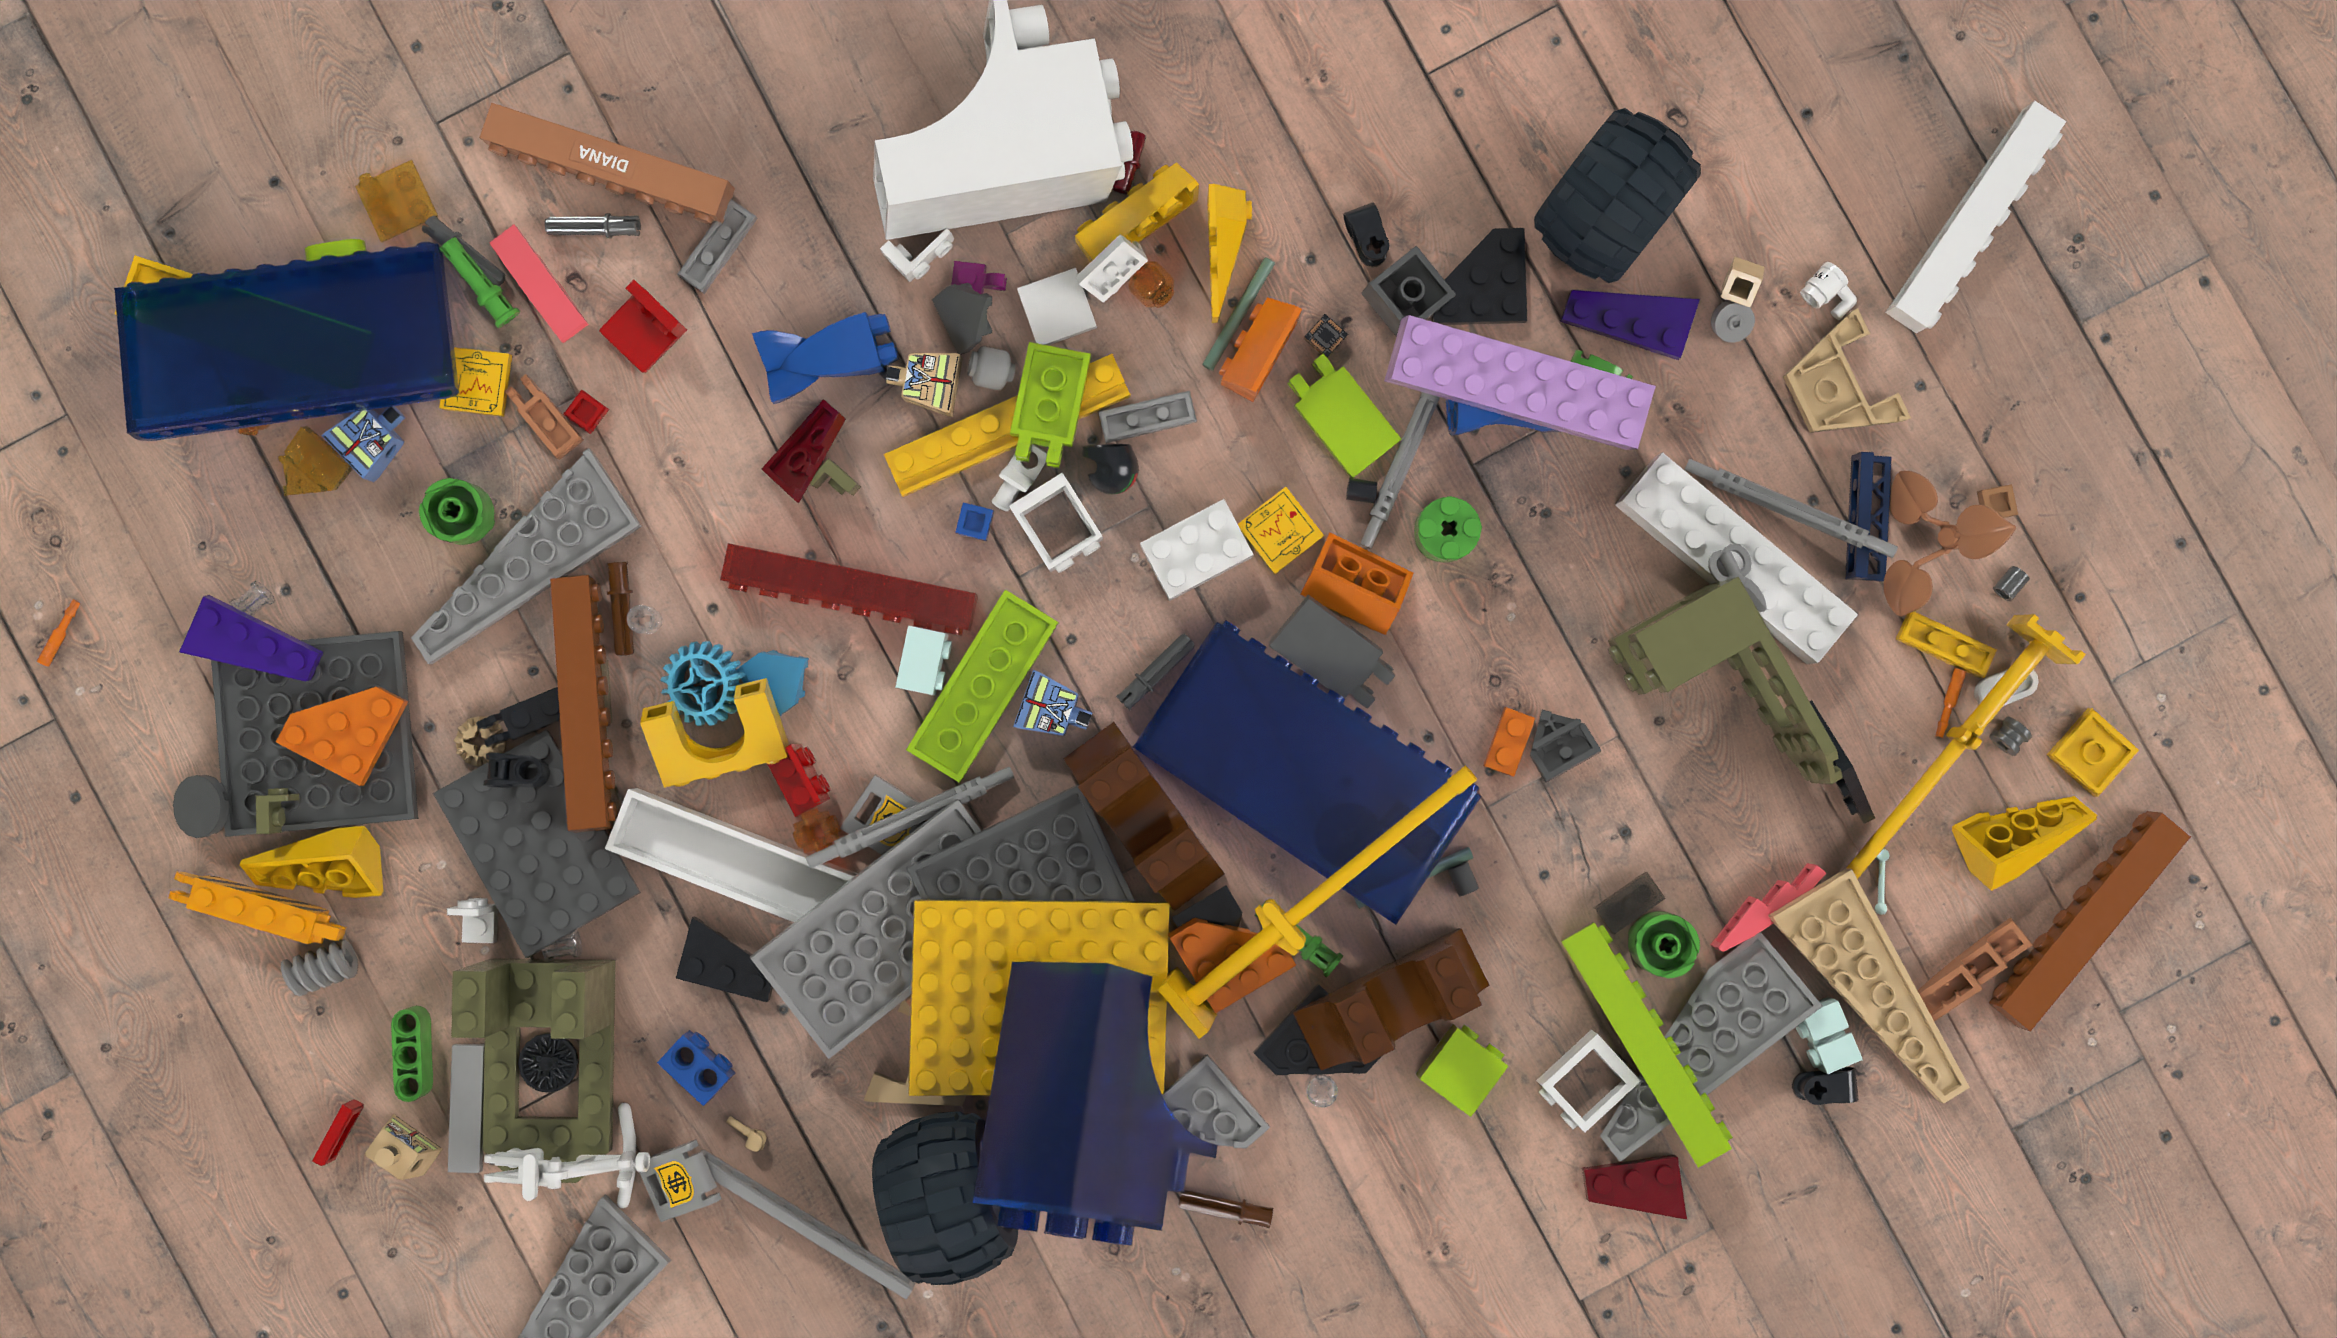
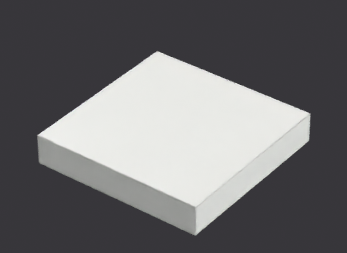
M1076 268L1017 288L1036 343L1051 345L1097 328L1084 289L1076 279L1078 275Z

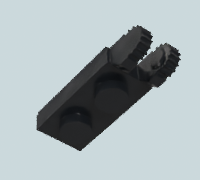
M558 687L500 710V713L476 722L480 730L490 728L504 721L508 731L492 735L484 740L486 747L489 748L510 739L516 740L559 722Z

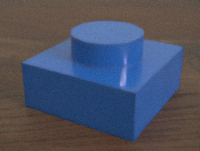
M963 502L955 533L987 541L994 510Z

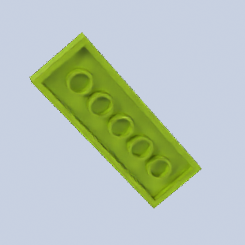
M1005 589L906 750L961 783L1059 622Z

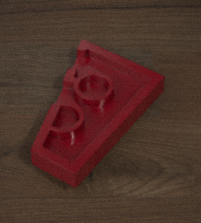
M823 399L763 466L762 470L791 498L799 503L846 418Z
M1675 1154L1582 1168L1586 1199L1589 1202L1687 1220L1679 1161Z

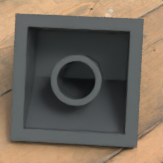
M1417 246L1372 280L1361 292L1396 337L1402 318L1411 315L1427 320L1456 295Z

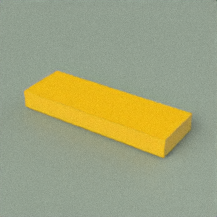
M1914 611L1906 614L1896 636V640L1979 678H1985L1997 652V649Z

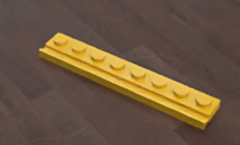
M1113 354L1090 363L1079 419L1131 397ZM1018 395L885 453L884 457L903 497L1016 448L1019 437L1011 436L1010 430Z

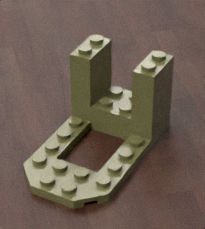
M1739 577L1706 585L1608 640L1611 646L1608 648L1610 656L1617 665L1621 663L1626 672V675L1623 677L1627 686L1632 692L1636 691L1638 695L1646 694L1656 689L1660 693L1669 692L1727 659L1734 670H1739L1743 677L1742 686L1750 698L1754 697L1760 707L1757 709L1759 717L1765 725H1770L1775 734L1773 741L1780 752L1786 753L1798 767L1803 778L1811 783L1833 784L1842 779L1841 769L1833 765V761L1838 759L1837 749ZM1753 645L1754 650H1752V652L1749 648V646ZM1761 667L1766 668L1768 674L1771 677L1770 679L1767 680ZM1781 695L1787 707L1783 708L1777 696Z
M488 959L453 971L451 1038H485L482 1150L486 1154L507 1152L512 1148H519L521 1150L540 1148L544 1152V1160L560 1157L561 1162L576 1161L580 1155H607L612 1150L616 960ZM520 1027H551V1039H579L578 1117H519L518 1063L520 1057ZM498 1166L502 1171L518 1169V1167ZM584 1176L563 1179L561 1183H577Z

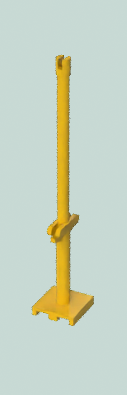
M2035 614L2014 615L2007 623V626L2028 641L2029 645L1960 727H1952L1947 732L1946 737L1951 742L1846 867L1853 870L1857 880L1965 749L1975 750L1981 745L1982 740L1978 736L1984 732L1985 727L2045 655L2056 664H2079L2086 654L2081 650H2071L2062 642L2065 637L2056 630H2045L2036 623L2039 617Z
M1466 765L1448 778L1444 785L1286 913L1274 899L1266 900L1263 907L1259 904L1255 908V912L1263 929L1195 985H1192L1180 969L1176 967L1167 974V978L1162 982L1163 985L1158 988V991L1198 1039L1209 1032L1217 1016V1013L1215 1014L1214 1010L1206 1002L1211 995L1275 944L1293 956L1299 953V950L1304 947L1306 937L1296 925L1457 794L1460 795L1476 782L1477 778Z

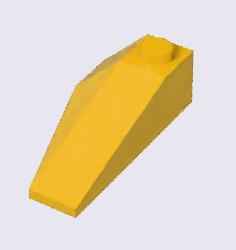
M1208 184L1207 209L1212 323H1218L1245 233L1247 220H1252V200L1246 201V191L1218 184Z
M2075 796L2039 802L2036 807L2018 810L2017 807H2011L2006 809V813L2001 814L1978 813L1953 825L1952 832L1969 871L1992 891L2025 873L2097 819V814Z
M365 826L336 828L242 859L239 864L252 882L259 886L293 890L296 885L313 888L314 893L324 894L326 889L342 891L343 897L350 898L381 896L384 891L380 846Z

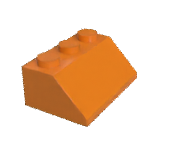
M1268 297L1263 305L1257 303L1249 320L1253 321V324L1248 332L1242 330L1235 342L1234 347L1238 348V351L1233 360L1227 357L1219 371V374L1223 376L1221 385L1254 402L1296 327L1302 309Z
M1329 532L1300 595L1305 597L1310 595L1323 606L1338 612L1340 615L1386 635L1401 608L1414 573Z

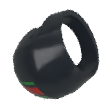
M1130 444L1083 446L1082 455L1094 460L1097 464L1096 472L1088 474L1090 482L1097 490L1105 494H1120L1129 490L1135 483L1139 473V465Z

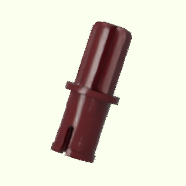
M1135 130L1130 131L1133 144V160L1124 162L1125 177L1124 179L1116 180L1112 188L1113 191L1125 195L1131 189L1136 169L1141 167L1139 159L1146 140L1145 134Z

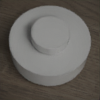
M1730 300L1721 303L1714 310L1711 318V326L1714 333L1726 342H1739L1745 339L1751 333L1755 324V316L1750 307Z

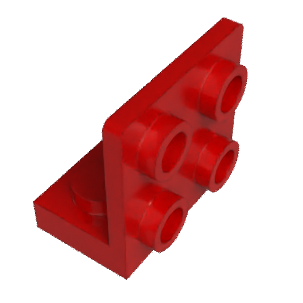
M633 279L625 288L632 296L599 331L642 373H646L677 342L687 329L644 287Z
M790 744L785 747L788 752L787 758L780 760L778 763L767 765L794 816L798 817L829 800L830 797L827 792L831 791V788L824 775L818 776L813 764L816 763V760L809 747L803 748L802 744Z

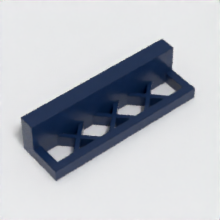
M1859 452L1851 456L1848 522L1868 530L1869 535L1872 523L1879 531L1878 538L1888 542L1892 457L1874 456V452ZM1873 464H1882L1881 478L1873 483ZM1872 491L1880 499V508L1873 514H1871ZM1847 543L1845 580L1883 582L1886 574L1887 556L1865 546L1859 548ZM1869 553L1877 561V574H1868Z

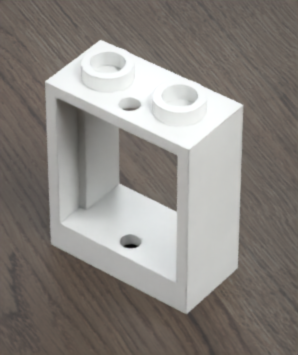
M1060 473L1009 505L1050 572L1056 569L1060 573L1074 564L1072 560L1074 557L1082 552L1084 556H1088L1101 547L1099 542L1103 540V536L1063 473ZM1064 491L1091 533V536L1052 560L1024 515Z
M1590 1030L1536 1081L1543 1087L1539 1091L1542 1097L1551 1106L1557 1103L1564 1110L1560 1115L1572 1129L1578 1126L1583 1132H1586L1640 1082V1079L1596 1032ZM1591 1050H1594L1621 1082L1581 1117L1553 1086Z

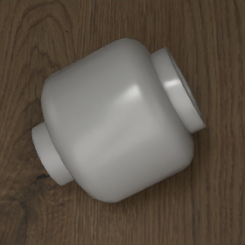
M982 346L977 352H972L967 374L972 377V382L977 386L1001 390L1006 382H1012L1016 365L1011 363L1010 354L1007 351Z

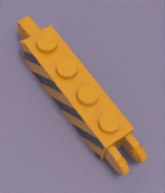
M177 871L174 879L181 883L192 885L191 892L189 894L180 890H171L168 897L171 900L187 904V909L305 944L314 942L321 944L324 938L333 941L343 940L347 928L329 922L331 915H328L329 910L218 876H198Z

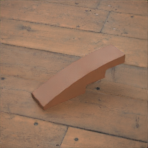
M2011 917L1966 949L1917 990L1934 1021L1982 990L1981 985L2008 967L2007 962L2033 946Z

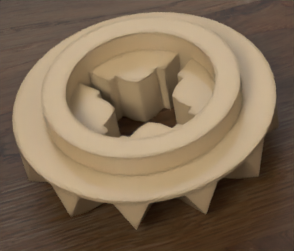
M484 716L467 719L465 723L458 727V733L454 739L457 747L456 753L462 757L465 763L474 766H482L489 762L486 759V753H503L506 747L505 741L489 748L486 745H481L480 750H477V745L469 742V739L478 737V732L481 733V737L484 739L504 732L499 723L487 729H478L476 722L487 718Z

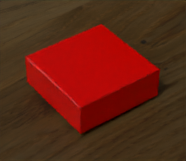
M581 389L563 415L591 434L609 409Z

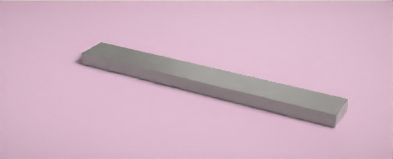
M701 1150L717 1183L907 1300L916 1282H912L900 1270L708 1151Z

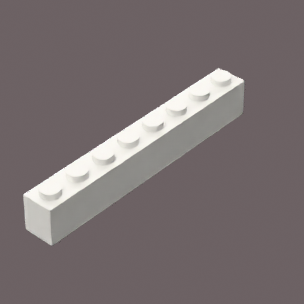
M2037 101L2032 102L2021 111L1885 313L1915 333L1925 328L1931 329L1942 315L1939 309L1944 302L1949 303L1959 290L1956 284L1960 278L1968 276L1976 265L1973 259L1979 251L1983 252L1992 242L1994 236L1991 235V232L1996 225L2000 227L2011 213L2008 207L2012 201L2019 200L2028 188L2025 182L2029 176H2034L2044 165L2046 160L2042 158L2048 149L2052 150L2062 138L2063 134L2060 133V130L2066 123L2065 120Z

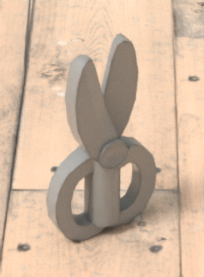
M1730 544L1724 550L1713 552L1708 560V568L1713 578L1720 582L1739 577L1759 612L1767 610L1764 595L1759 587L1752 580L1745 577L1750 572L1752 565L1747 550L1741 545ZM1732 552L1738 553L1742 558L1743 568L1741 570ZM1719 558L1729 577H1725L1719 572L1717 567V560Z

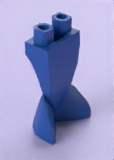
M866 312L833 323L807 339L795 334L774 330L752 333L767 372L771 402L777 404L804 391L819 377L861 376L885 371L884 366L899 360L894 342L878 346L876 336L891 332L887 316L885 314L868 316Z
M1446 399L1447 425L1451 436L1495 424L1527 427L1544 433L1561 432Z

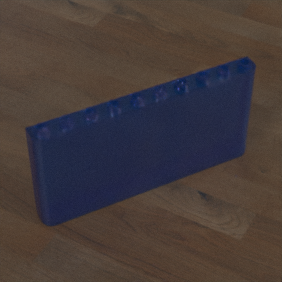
M421 242L415 247L401 248L392 246L379 252L357 251L350 256L343 257L327 255L321 257L320 260L314 261L292 260L288 264L278 266L262 264L258 265L256 269H227L224 273L213 275L197 273L193 274L191 278H162L159 282L148 284L131 282L126 287L114 288L127 434L141 441H157L457 396L459 394L445 266L443 253L439 250V244Z
M1227 620L1223 624L1216 622L1133 745V748L1328 879L1444 785L1447 779L1451 777L1450 774L1453 770L1439 760H1436L1433 764L1423 757L1426 752L1414 743L1409 742L1406 746L1397 740L1399 734L1384 724L1381 728L1375 726L1370 722L1372 716L1359 707H1356L1354 711L1343 704L1346 699L1331 689L1328 693H1325L1317 687L1319 684L1318 680L1306 672H1303L1301 676L1291 670L1293 664L1278 654L1275 659L1264 652L1267 648L1265 645L1252 637L1249 641L1238 635L1241 630ZM1473 783L1460 795L1457 794L1342 887V889L1397 925L1482 796L1477 793L1480 787Z

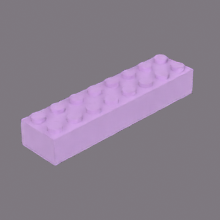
M1411 315L1401 319L1384 380L1385 382L1625 450L1638 449L1656 387Z

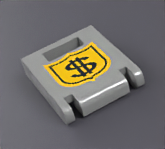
M875 774L840 829L851 834L920 802ZM872 792L882 799L865 824V822L855 816ZM926 821L868 847L883 855Z
M697 1139L650 1156L648 1171L640 1172L660 1222L703 1208L722 1199L719 1192L707 1197L705 1195L706 1192L716 1188L717 1185L703 1152L688 1156L687 1151H691L699 1146Z

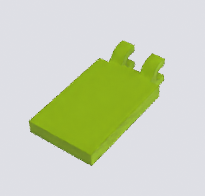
M1029 342L1010 430L1011 436L1019 437L1015 451L1017 461L1029 463L1033 444L1048 447L1047 466L1060 469L1063 446L1073 447L1091 360L1090 353Z
M1323 353L1311 364L1321 375L1318 381L1309 387L1300 373H1298L1287 384L1300 399L1294 405L1295 409L1350 478H1354L1402 439L1346 368L1343 366L1338 371H1335L1331 362Z

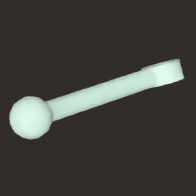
M1882 849L1876 857L1879 861L1878 903L1874 909L1879 915L1887 912V906L1884 904L1885 861L1889 859L1890 855L1886 849Z

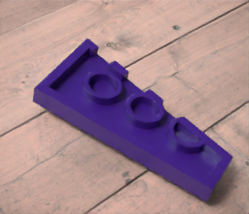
M1571 290L1560 322L1679 360L1682 357L1700 299Z
M211 595L203 596L179 651L188 655L305 682L312 679L324 653Z

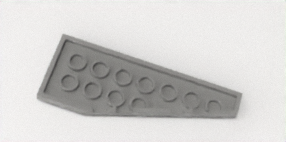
M1760 932L1744 941L1709 968L1665 1035V1039L1670 1036L1673 1038L1681 1052L1676 1055L1682 1067L1688 1064L1695 1074L1698 1082L1693 1085L1699 1095L1703 1093L1708 1095L1823 1006ZM1642 1074L1638 1077L1640 1082L1628 1092L1600 1135L1620 1162L1671 1123Z

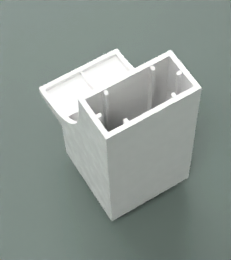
M989 0L983 32L986 67L976 86L966 99L944 118L926 128L906 135L875 140L873 181L886 240L1106 202L1115 181L1125 177L1124 162L1133 160V144L1127 122L1113 123L1111 99L1119 98L1120 95L1118 72L1112 58L1099 60L1095 38L1043 46L1049 44V28L1043 5L1009 10L1007 0Z

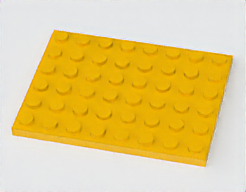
M914 900L909 1096L1164 1094L1167 1001L1158 991V988L1163 985L1162 982L1167 978L1169 903Z

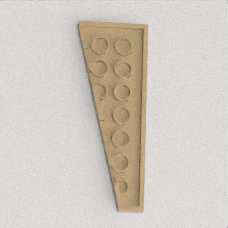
M1846 868L1768 915L1778 929L1937 1101L1944 1104L1970 1088L1852 869Z

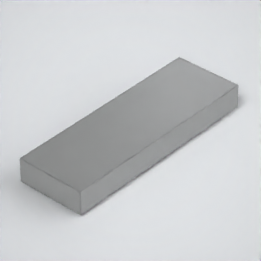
M732 199L728 203L723 224L718 221L713 222L677 274L681 279L703 294L709 289L758 219L754 214Z
M1190 391L1099 412L1106 444L1197 422Z

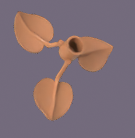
M1900 471L1895 476L1890 490L1889 509L1891 514L1897 521L1903 524H1915L1922 517L1925 521L1940 526L1941 530L1938 533V541L1942 549L1917 560L1913 566L1906 560H1898L1889 567L1884 578V594L1890 608L1896 615L1903 617L1920 609L1928 602L1932 594L1933 584L1930 575L1925 570L1919 569L1921 565L1941 555L1949 554L1951 550H1959L1963 556L1969 559L1985 558L1996 552L2009 540L2016 530V526L2005 520L1995 510L1984 505H1972L1966 508L1958 517L1957 524L1950 525L1948 521L1933 518L1927 514L1938 503L1937 492L1933 484L1916 472Z

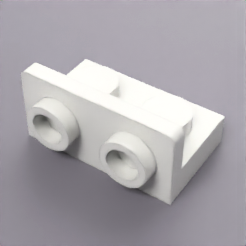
M1120 234L1076 276L1079 285L1104 303L1134 273H1137L1148 259L1138 242L1133 241L1131 243Z

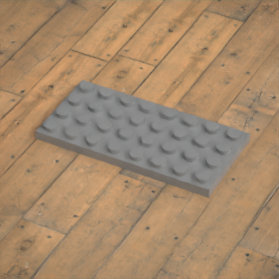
M955 799L750 956V959L828 1059L911 995L914 900H921V897L906 867L981 831L958 799Z

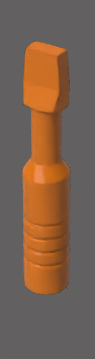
M73 599L65 610V615L59 626L53 630L37 659L38 663L48 667L52 663L55 654L66 637V629L72 618L75 617L80 605L77 600Z
M1954 668L1944 698V710L1940 721H1938L1936 737L1943 738L1945 730L1949 725L1948 721L1952 709L1957 704L1967 674L1964 670Z

